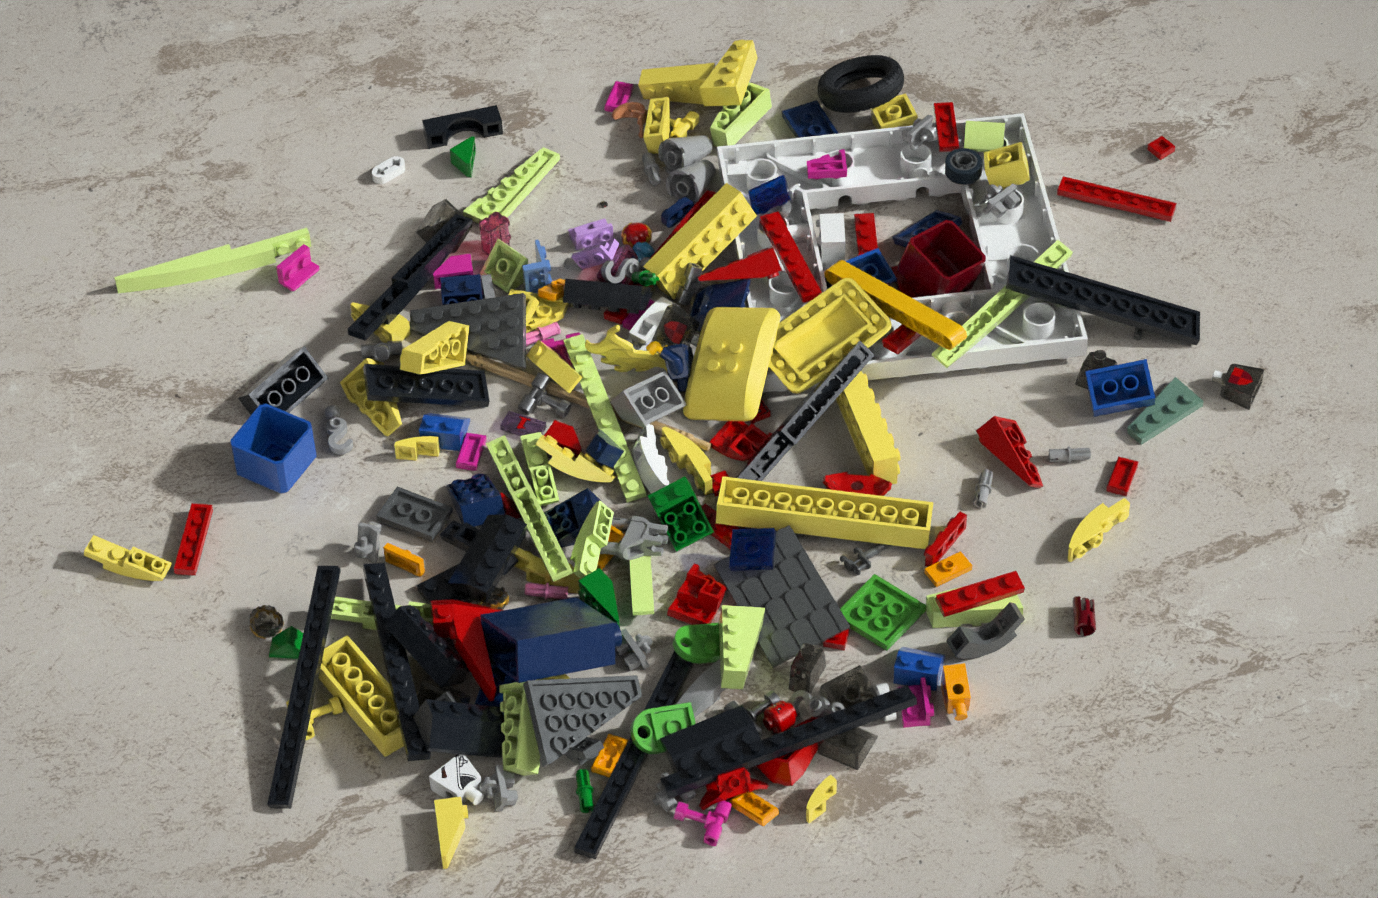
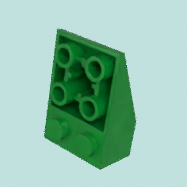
M685 476L648 495L662 525L668 526L667 535L676 552L714 533L691 484Z
M600 568L578 580L580 600L596 609L608 619L616 622L620 627L612 580Z

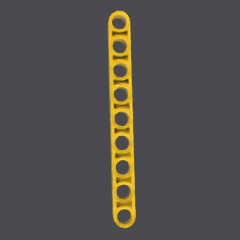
M844 260L837 261L824 271V276L831 285L844 278L853 279L888 317L948 350H952L967 338V333L960 324Z

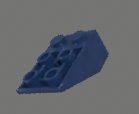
M480 274L440 277L442 305L483 299Z
M745 279L705 287L696 294L687 323L701 333L706 315L711 309L716 307L745 308L744 303L750 292L751 280Z
M475 474L472 478L465 480L457 479L452 481L451 484L446 485L462 525L466 522L475 527L482 525L488 515H505L501 494L487 474Z
M589 488L544 512L561 548L575 544L580 529L596 502L601 501Z

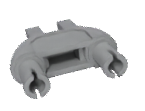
M633 516L630 519L613 517L611 525L620 531H626L619 543L608 542L607 546L601 548L600 554L618 555L620 559L633 560L643 556H662L664 552L663 547H655L654 545L661 546V544H667L669 537L662 536L659 533L666 534L668 526L650 523L641 516Z

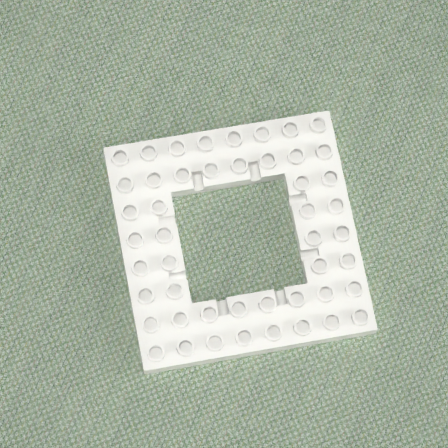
M1024 113L956 121L959 149L964 148L966 121L1005 123L1003 147L1022 142L1028 161L1030 180L1021 185L1015 184L1017 187L1015 194L1019 197L1020 201L1012 209L1004 202L1003 205L1007 211L1000 218H997L991 212L987 215L983 212V209L988 206L987 202L989 201L985 198L989 182L985 173L984 152H977L982 158V175L979 180L967 185L956 184L950 181L945 174V160L950 152H939L937 131L936 139L933 142L925 141L916 150L910 149L909 143L904 142L902 137V131L906 128L912 129L913 125L717 147L718 168L722 187L728 183L739 190L757 215L733 240L736 259H745L747 255L772 246L760 223V216L777 212L776 205L780 198L784 200L783 197L790 201L792 210L787 215L788 217L784 218L783 215L781 217L822 293L827 290L810 209L817 208L823 210L838 206L839 198L845 195L849 196L851 204L866 205L870 202L903 201L908 198H915L916 190L920 187H926L929 196L935 197L961 192L966 214L970 217L969 226L974 244L986 256V261L981 269V272L984 271L986 290L913 298L961 326L1006 286L1007 261L1010 255L1034 262L1060 239ZM845 149L847 177L838 179H808L807 161L827 154L833 157L839 155V150ZM776 253L782 269L778 272L779 276L768 279L767 276L764 278H748L751 280L750 292L745 299L746 308L776 309L780 314V323L808 302L802 303ZM1066 262L1058 268L1059 270L1069 272ZM1030 296L1005 320L948 368L932 356V353L940 345L924 336H920L898 355L883 347L882 340L902 325L889 317L891 329L868 348L874 356L861 371L867 375L868 380L893 377L904 378L910 375L946 373L948 371L972 368L983 369L989 366L1016 363L1026 364L1028 362L1051 359H1067L1069 357L1086 356L1088 338L1079 310ZM768 367L763 392L788 390Z

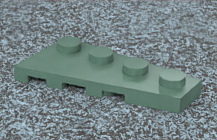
M1175 377L1155 398V405L1147 406L1128 426L1127 433L1142 445L1203 407V400Z

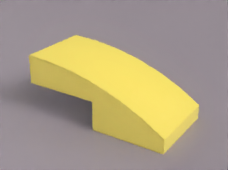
M434 436L407 438L394 444L396 459L416 461L418 455L438 457L440 452L439 438Z
M831 774L819 784L808 801L806 807V821L808 823L826 811V800L836 794L837 780Z

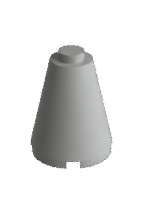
M706 135L668 138L659 145V159L661 162L664 161L666 165L664 169L670 174L676 169L702 160L711 153L713 144Z
M702 160L672 171L666 179V188L671 197L674 196L677 200L687 197L696 203L716 173L715 166L709 160Z

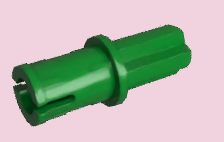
M647 270L636 271L631 277L633 283L642 286L656 285V281H659V277L655 273Z
M579 769L576 773V794L579 797L580 811L582 813H590V810L593 811L594 809L592 799L594 791L593 787L590 786L589 771L587 769Z

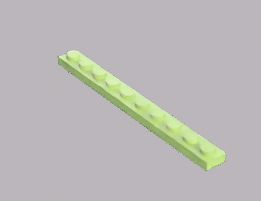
M583 334L564 339V345L572 366L583 377L579 383L597 429L602 430L624 450L613 469L626 502L647 497L591 353L585 348L586 341Z

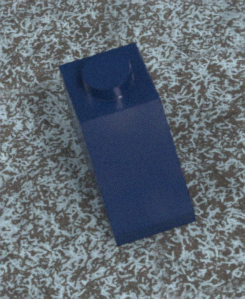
M600 429L586 448V452L597 462L611 468L615 466L624 452L622 448Z

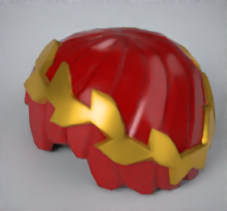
M632 222L626 225L621 233L624 248L632 251L633 246L637 242L650 243L652 231L649 226Z

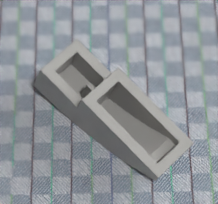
M720 659L702 673L676 703L691 702L694 718L718 701L721 692L726 689L721 688Z

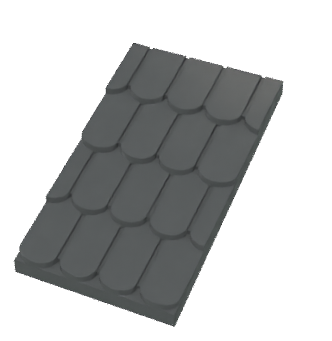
M790 525L714 564L715 569L737 606L765 608L763 624L757 642L772 668L798 656L802 645L805 644L803 653L850 628L849 623Z

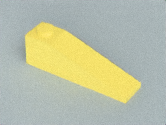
M366 358L340 384L347 398L352 403H355L360 408L359 410L366 414L385 436H389L402 425L397 402L367 400L363 372L364 365H384V363Z

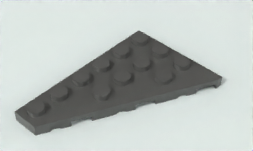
M524 293L410 310V329L413 332L427 335L448 321L469 325L467 351L476 352L484 357L502 361L507 365L510 364L522 370L526 369V295Z
M638 676L528 680L523 683L542 767L550 765L642 697Z

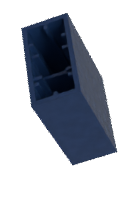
M576 597L480 615L490 663L518 683L616 664L615 648H619L622 644V634L619 625Z

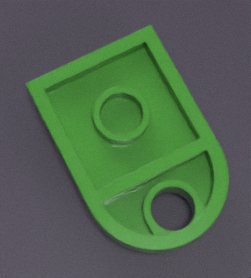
M719 623L687 625L679 628L673 639L674 650L681 658L692 663L701 664L718 661L720 659ZM681 643L687 644L689 647H685Z
M691 702L642 711L634 718L631 724L630 733L634 744L641 751L648 754L665 753L660 738L696 724ZM638 728L646 729L648 733L647 738L644 739L638 735Z

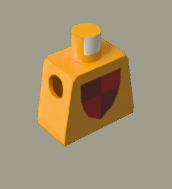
M965 663L943 666L940 686L946 712L948 714L953 713L954 719L957 721L965 720L968 717L967 711H969L971 699Z

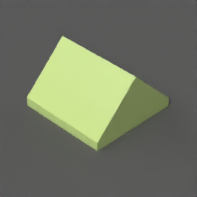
M966 121L964 148L976 152H987L1003 147L1005 123Z
M497 239L480 274H491L492 283L509 293L511 289H516L524 283L522 265L528 264V258L500 239Z

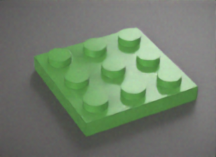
M874 574L840 610L849 623L850 629L888 651L926 611V605Z

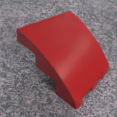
M727 421L709 443H711L712 449L729 458L747 461L767 441L772 433L765 434L752 423L749 426L743 421Z
M694 563L687 573L686 580L679 588L676 599L668 608L667 616L691 625L709 624L720 607L726 587L717 582L710 574L705 575L699 570L700 566Z

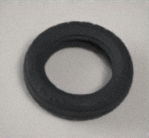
M867 55L851 58V60L848 59L834 65L821 76L818 82V96L825 107L835 112L854 113L870 110V108L873 109L889 102L900 93L904 85V73L899 63L887 56ZM882 78L878 82L854 90L840 89L856 80Z

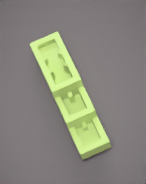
M651 556L629 560L633 615L654 614Z

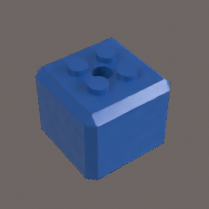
M269 404L259 405L230 440L237 475L281 494L287 493L317 457L311 422Z

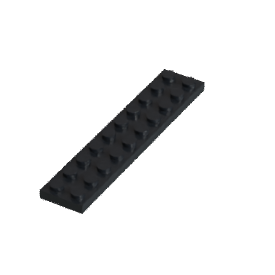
M1010 255L1007 261L1006 289L1193 345H1197L1200 341L1199 311Z

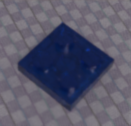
M784 175L748 190L751 208L756 215L764 214L770 209L782 206L791 200L788 183Z
M775 528L732 529L730 570H773L776 540Z

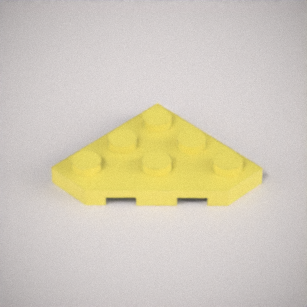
M511 289L509 295L516 294L517 291L521 290ZM521 291L536 297L539 301L533 316L526 326V333L536 330L537 327L541 328L564 318L569 303H563V298L550 301L540 298L538 293Z

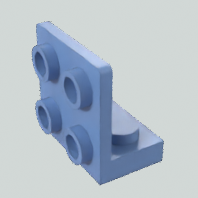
M539 239L535 240L536 263L522 265L524 291L538 293V289L552 282L550 273L548 274L551 271L550 262L545 260L547 257L544 246L540 245Z

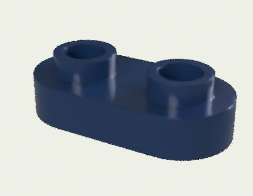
M687 197L679 199L675 204L662 212L661 223L668 228H672L693 208L694 202Z

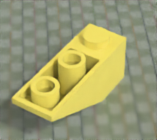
M352 302L350 305L353 320L356 321L370 306ZM400 314L389 325L382 323L373 332L384 343L403 341L411 335L409 321Z

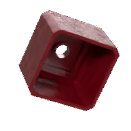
M945 220L910 239L898 264L897 271L922 297L966 292L972 289L986 261V256L953 221Z

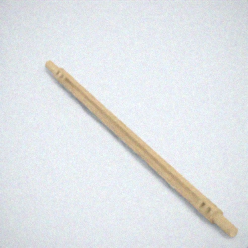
M466 352V361L471 362V365L532 387L531 383L536 377L535 375L479 354L473 355ZM551 381L545 388L548 394L589 409L586 398L581 392L572 390L571 393H568L559 384ZM611 404L615 416L618 420L643 429V427L621 419V417L615 410L614 406ZM658 421L650 424L654 426V433L662 436V428L668 427L684 435L701 449L709 451L711 448V443L695 438L691 433Z

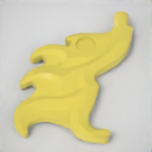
M619 325L610 328L607 331L606 337L601 342L590 343L588 340L585 342L587 351L606 357L601 358L602 363L619 365L614 367V370L618 372H628L633 368L636 369V372H642L654 367L664 368L667 371L665 360L659 356V353L652 355L648 351L636 350L633 348V344L618 337L615 333L620 331Z

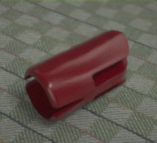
M1080 596L1073 598L1074 630L1078 635H1080L1081 628L1083 636H1090L1096 631L1094 599H1081Z

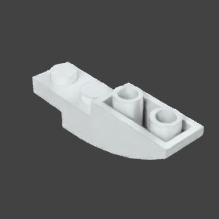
M664 297L658 299L646 310L630 330L627 341L633 344L634 349L646 351V346L655 337L658 338L661 335L664 325L670 322L679 309V305Z
M649 424L644 426L640 432L638 440L632 448V456L640 478L652 494L669 485V481L666 475L667 466L665 465V458L658 455V449H656L654 426Z

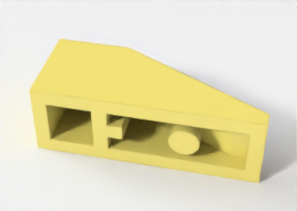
M669 97L650 99L643 138L648 152L652 154H659L658 150L661 142L670 138Z
M540 340L532 346L526 355L568 393H571L583 378L553 349Z
M461 796L434 800L443 869L448 868L465 830L464 819L469 818L467 805H462Z

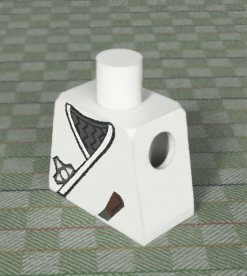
M464 754L456 755L429 776L431 790L445 799L461 796L462 804L469 800L474 805H477L484 798L479 789L482 783L481 776Z

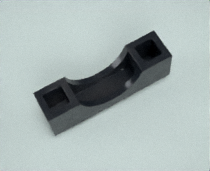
M497 105L422 120L423 133L428 149L447 146L449 139L462 131L477 132L484 138L503 134L502 119Z

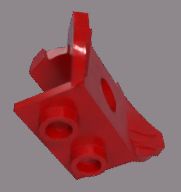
M848 472L825 475L822 482L829 490L884 496L891 490L892 486L890 481L873 474L864 476L848 474Z
M741 767L717 775L715 782L705 785L707 792L702 797L698 806L704 811L715 803L726 801L728 798L746 792H752L757 789L768 790L769 785L760 780L750 778L749 775L751 774L748 772V769Z

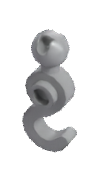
M645 257L640 262L633 258H626L619 265L615 276L611 275V268L614 262L607 260L601 268L602 277L608 283H619L624 277L631 278L632 274L636 271H644L645 268L643 266L651 258Z
M333 405L325 409V416L329 419L326 424L329 435L328 445L331 452L342 455L352 450L353 440L348 439L344 444H336L347 433V423L343 418H340V408Z
M804 690L795 692L789 699V703L796 710L797 717L801 714L799 703L803 699L809 715L816 719L845 709L839 702L830 704L826 698L820 695L813 697L812 694Z

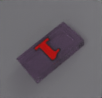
M508 411L500 424L501 430L519 436L537 432L543 434L547 428L546 422L512 411Z

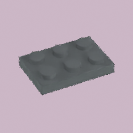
M397 486L376 517L377 521L433 542L452 515L453 509L448 505Z

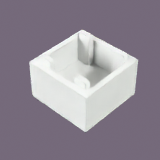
M844 213L820 214V220H816V227H820L817 244L820 247L823 270H826L839 260L845 261Z

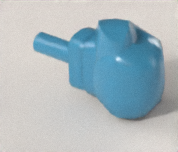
M637 242L633 246L631 258L640 262L645 257L650 258L655 253V250L647 242Z

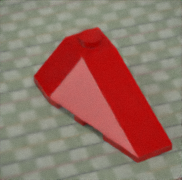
M993 416L976 430L980 443L1030 487H1043L1036 466L1029 460L1032 454L1029 450L1025 449L1024 444L1027 443L1025 436L1015 420Z
M478 614L453 617L452 626L448 627L449 638L453 639L456 650L488 700L494 701L496 686L480 616Z
M812 716L811 718H809V719H807V720L801 722L800 724H798V725H796V726H794V727H797V726L803 725V724H805V723L811 722V721L815 720L816 718H814V717ZM822 741L759 764L757 767L773 783L793 786L805 773Z

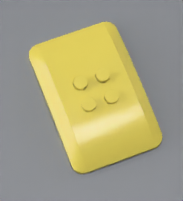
M844 278L779 323L769 368L790 392L801 393L820 382L858 341H861L867 348L873 345L891 329V321L853 279Z
M716 307L707 313L685 394L686 406L683 407L685 417L690 420L750 421L755 418L758 413L780 321V314L776 309Z

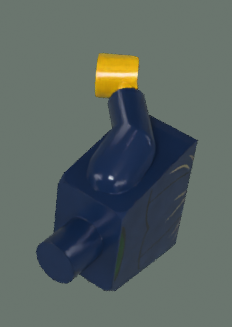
M657 341L647 345L646 349L650 354L654 355L659 352V356L665 360L668 376L673 382H677L679 393L686 392L693 362L692 347L685 344L665 345L662 347Z

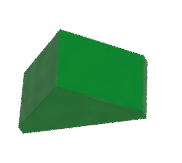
M470 137L450 149L451 163L465 176L472 178L476 155L475 137Z
M290 626L272 637L269 657L298 659L303 632Z

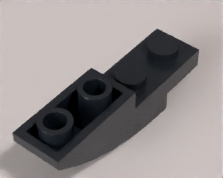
M453 520L440 533V537L443 541L467 552L479 529L466 522L462 525ZM513 556L506 568L504 576L517 564L518 559Z

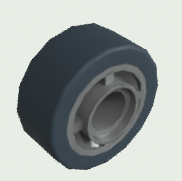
M968 148L955 149L946 157L945 174L950 181L956 184L967 185L974 183L982 175V158L974 150Z

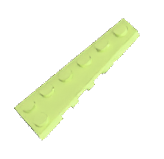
M543 147L526 160L524 164L516 168L514 174L502 179L499 186L488 190V194L482 199L478 198L464 209L463 216L496 231L560 160V155Z

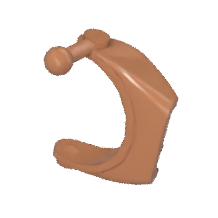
M627 102L618 106L613 111L612 118L614 120L638 118L637 124L640 125L638 136L643 138V124L646 123L648 114L645 106L637 102Z

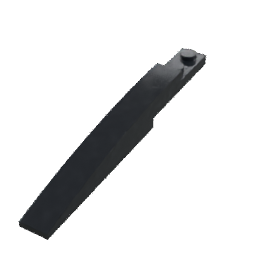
M455 214L391 278L392 285L347 329L348 335L366 341L382 323L389 325L445 261L472 224V219Z
M858 341L758 449L736 478L762 481L791 447L800 441L872 359L874 354L861 341Z

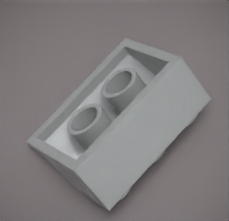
M666 371L623 390L611 401L621 419L641 427L647 426L686 406L685 400Z

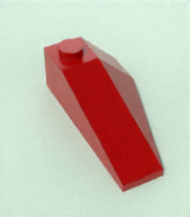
M770 246L747 255L745 259L735 260L725 267H718L697 277L699 281L764 278L766 276L768 279L779 276L778 272L782 269L774 248Z
M452 599L430 601L432 626L434 631L442 638H449L448 627L452 626L453 617L478 614L480 616L481 614L503 611Z

